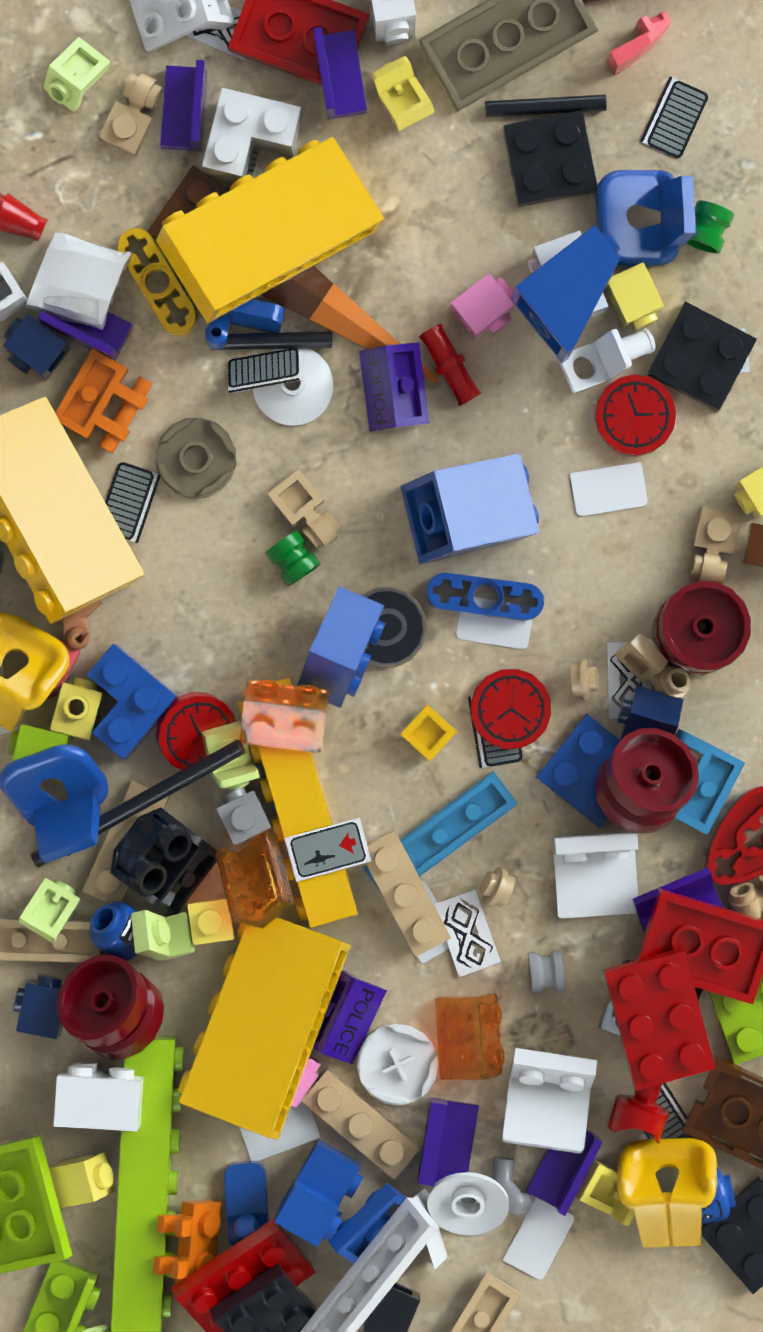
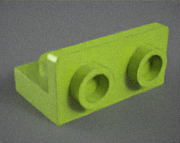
M65 1260L50 1263L23 1332H82V1330H85L86 1326L81 1325L80 1321L85 1309L93 1312L102 1288L95 1286L99 1274Z

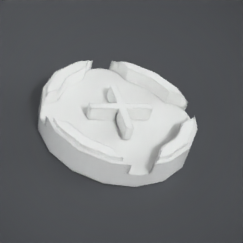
M401 1023L380 1026L369 1034L359 1050L357 1061L360 1081L367 1092L384 1104L397 1106L414 1102L428 1093L436 1080L438 1069L435 1047L426 1034L412 1025Z

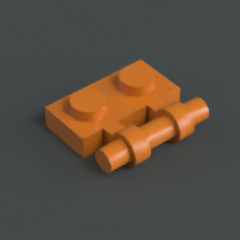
M92 348L55 414L62 426L87 440L90 439L96 427L104 430L106 434L99 447L113 454L119 442H125L130 431L127 428L138 409L143 411L148 399L145 397L153 383L139 376L132 389L121 384L129 371L128 368ZM116 395L123 399L124 403L112 421L105 417L104 413Z

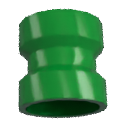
M697 201L695 205L696 234L686 244L704 252L720 254L724 244L722 235L724 230L730 227L734 213L712 202Z
M298 530L286 536L265 552L271 563L277 564L282 570L281 577L288 587L321 565L313 553H308L305 549V540Z

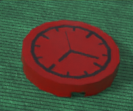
M634 374L618 378L605 388L597 401L594 418L598 434L608 446L620 454L641 456L654 452L667 441L674 430L676 409L673 398L664 385L651 377Z
M501 669L486 676L476 687L471 701V719L478 734L489 744L503 749L523 748L535 742L547 729L551 717V699L544 684L533 674L520 669Z
M190 692L178 696L157 721L156 739L159 750L172 766L183 770L206 757L201 732L236 722L235 716L222 700L210 693Z

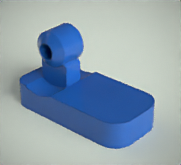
M252 299L211 321L205 331L206 343L212 349L223 348L228 341L230 324L270 333H279L283 323L284 308L277 304Z
M258 1161L233 1162L225 1171L228 1241L232 1246L269 1222L266 1170L263 1164Z

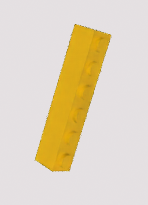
M285 678L242 691L244 700L238 701L237 704L243 724H252L256 739L250 740L249 745L255 764L263 762L267 778L261 779L260 783L266 803L274 801L278 817L271 819L278 843L285 841L284 838L333 825L291 679ZM290 857L283 858L289 882L296 880ZM346 868L297 882L301 896L294 897L300 921L308 919L310 928L358 914Z

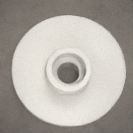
M297 348L299 352L300 387L297 390H288L285 387V383L253 389L254 397L260 410L276 423L286 426H300L310 423L326 410L333 394L331 370L325 360L309 348Z
M456 1173L446 1176L435 1183V1186L431 1188L428 1194L427 1209L430 1217L441 1228L458 1235L474 1236L488 1233L505 1221L509 1212V1198L504 1188L490 1177L478 1173Z

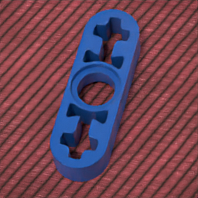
M440 573L430 580L427 587L429 602L439 610L528 621L537 617L544 607V596L541 590L529 583ZM447 580L450 581V588L463 590L462 582H470L471 586L467 592L468 607L459 606L462 597L451 596L448 599V603L440 602V595L433 594L434 587H440L442 581ZM488 585L496 591L497 601L491 608H480L474 602L473 594L479 586ZM502 587L511 588L510 597L518 598L522 596L523 591H529L530 598L537 600V606L530 607L528 613L524 614L521 613L520 605L508 603V612L500 611L499 609L504 600Z

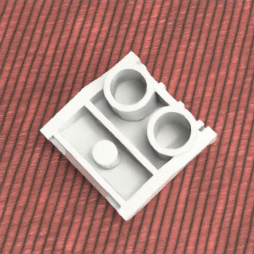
M55 232L33 283L26 308L37 312L43 311L64 322L83 324L103 330L109 305L113 303L116 287L120 285L122 272L126 270L127 265L130 263L131 252L123 253L67 234Z

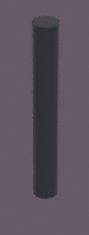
M606 94L485 101L486 118L570 113L583 110V112L607 110Z
M332 331L228 334L227 344L223 348H211V350L332 348Z

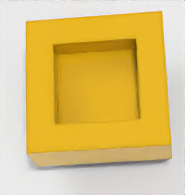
M427 704L400 735L428 761H431L457 731Z

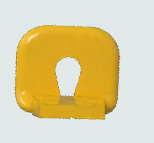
M0 613V667L5 655L10 651H20L28 658V664L8 680L0 676V726L13 732L19 725L25 710L36 709L46 700L68 670L70 659L67 648L57 638L15 614Z
M663 1138L659 1144L654 1139H642L628 1144L618 1157L617 1191L623 1205L635 1211L643 1248L670 1247L671 1245L674 1247L701 1246L702 1208H706L711 1204L717 1187V1162L713 1148L706 1142L696 1138ZM663 1167H673L679 1171V1176L672 1192H661L655 1176L656 1172Z

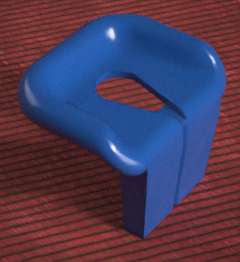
M616 170L605 175L599 182L595 194L597 228L600 232L607 230L620 246L617 254L621 258L617 265L636 266L644 262L645 266L669 264L677 257L679 248L684 246L696 234L693 176L674 178L672 174L663 170ZM635 205L660 211L661 223L639 229L634 228L627 221V211L631 206Z
M56 745L17 759L2 769L0 772V788L22 817L30 825L35 826L39 857L44 863L97 845L100 804L107 798L108 782L105 774L85 750L74 745ZM50 778L62 781L68 799L59 801L40 787L41 782Z

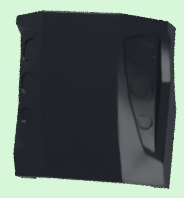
M160 807L139 816L114 849L110 873L167 916L179 914L178 912L217 861L221 862L224 855Z

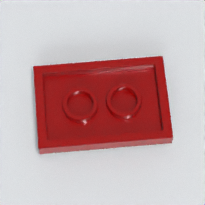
M245 0L228 45V51L322 86L313 28L321 27L323 35L354 30L358 50L370 20V14L333 0Z
M659 888L636 960L683 948L686 952L694 987L753 1005L763 976V920Z
M683 948L603 969L632 1083L636 1091L716 1069L686 952Z
M274 1218L171 1287L175 1299L205 1332H224L211 1315L210 1309L277 1263H279L297 1286L316 1273L311 1261L285 1230L274 1222Z

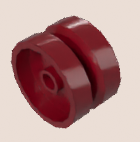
M697 581L680 588L660 605L653 621V641L659 647L661 654L669 661L667 664L670 667L674 666L685 670L688 675L704 676L732 664L744 652L751 636V617L745 602L732 588L715 581ZM699 622L706 626L703 632L707 633L706 635L698 631L697 624Z
M640 728L625 735L598 769L594 783L597 802L605 816L618 827L633 833H654L668 826L696 793L699 781L697 761L689 747L674 734L658 728Z
M98 955L81 962L66 977L59 991L57 1011L61 1025L71 1036L84 1043L97 1055L109 1060L127 1059L142 1052L154 1040L162 1025L164 1003L161 992L152 981L142 973H139L126 960L114 955Z

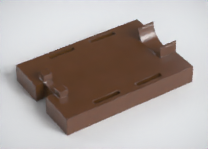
M716 1056L714 1061L716 1069L709 1071L703 1084V1089L709 1092L703 1102L695 1100L682 1127V1132L763 1170V1161L749 1155L751 1153L763 1159V1077ZM712 1135L732 1144L733 1147L713 1138Z

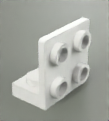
M129 0L144 48L150 52H154L198 28L224 30L235 24L228 0Z
M620 832L552 837L557 915L559 918L636 914L632 899L638 897L635 850L639 849L638 833Z
M515 1048L510 1068L502 1141L582 1153L585 1146L590 1091L596 1076L597 1060Z

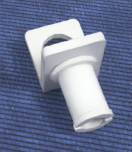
M646 328L623 338L620 337L617 329H613L594 343L573 350L568 360L563 364L560 361L559 363L571 391L578 393L615 378L632 366L631 360L653 353L656 348L655 341L651 332ZM577 358H586L593 365L594 371L590 379H581L575 374L573 364Z

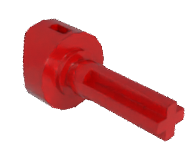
M662 1084L638 1091L634 1089V1095H616L607 1127L615 1133L628 1129L644 1130L650 1133L656 1143L659 1144L669 1115L666 1109L656 1103Z

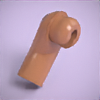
M101 601L62 619L63 637L67 645L69 644L74 649H82L87 646L90 639L88 617L102 604Z

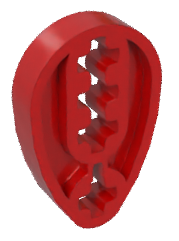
M763 786L752 788L743 793L727 810L716 827L709 843L704 867L709 868L713 882L717 884L730 885L747 882L763 875V844L759 848L753 845L746 848L744 845L747 840L744 832L747 829L757 831L762 826L759 818L763 815ZM763 834L759 837V839H760V841H761L762 843H763ZM739 851V855L730 865L733 873L730 876L723 873L716 876L714 873L718 868L714 862L716 858L720 857L726 860Z

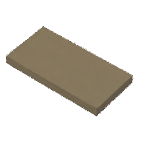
M486 0L417 41L453 107L458 112L598 32V29L582 0Z

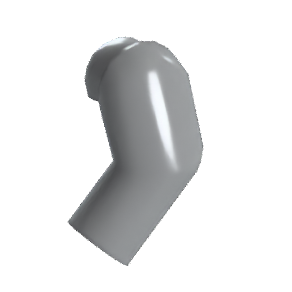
M494 1157L492 1179L497 1181L508 1195V1213L518 1216L521 1213L529 1212L533 1204L531 1195L520 1191L512 1182L514 1159Z

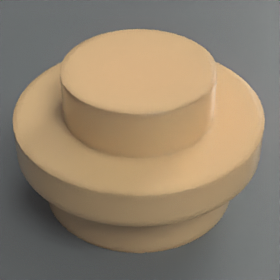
M582 659L580 664L571 665V687L574 697L583 696L584 700H591L593 691H599L600 689L598 667H591L589 659Z
M498 867L494 872L489 871L483 878L480 894L484 895L483 902L485 905L493 907L496 904L503 907L510 899L515 885V878L508 875L507 869Z

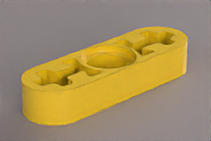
M132 228L125 231L118 241L119 252L125 253L131 248L129 241L136 238L139 243L144 241L148 243L143 247V250L149 262L155 257L159 259V262L145 266L138 274L135 269L141 268L143 265L138 256L132 253L127 268L166 332L173 336L180 337L189 334L197 323L196 311L155 241L143 229ZM153 272H163L169 277L168 288L162 293H152L146 287V280ZM176 291L180 294V297L172 298L179 311H185L186 309L189 311V314L185 316L186 324L182 327H179L176 322L172 324L167 322L171 319L172 314L166 303L161 308H158L156 305L157 302L168 300Z

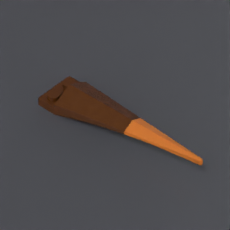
M193 165L147 232L156 239L163 227L161 223L168 216L180 210L187 214L196 209V204L209 194L217 192L221 196L230 190ZM315 266L260 295L366 349L400 344ZM422 364L424 379L432 383L439 382L438 377Z

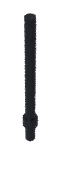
M237 739L100 815L98 835L244 755L246 751L243 744ZM38 850L31 854V858L38 868L47 864L39 857Z

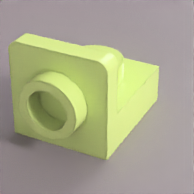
M78 37L49 65L43 88L54 101L65 105L74 112L80 106L83 94L108 71L110 61Z
M241 721L201 732L206 756L237 739L241 741L246 753L210 773L220 788L229 790L243 788L249 784L250 780L259 778L258 769L252 763L245 728Z
M45 878L18 922L54 943L69 918L77 910L81 898L75 895V890L68 884L59 880L52 882Z
M147 910L131 913L136 954L161 962L191 954L195 951L188 913L183 912L168 917Z

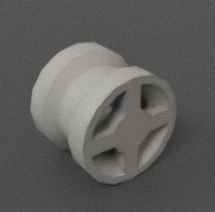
M561 950L552 951L549 956L528 953L532 994L541 993L543 989L553 988L556 992L565 991Z

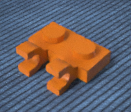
M213 1199L182 1201L181 1214L158 1215L157 1232H174L175 1236L179 1237L177 1255L154 1257V1274H171V1278H174L175 1284H177L217 1257L222 1201Z

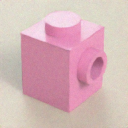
M488 273L453 300L450 310L475 341L488 330L492 334L497 333L512 320L509 314L514 308V303L511 301L513 291L501 277L495 280Z

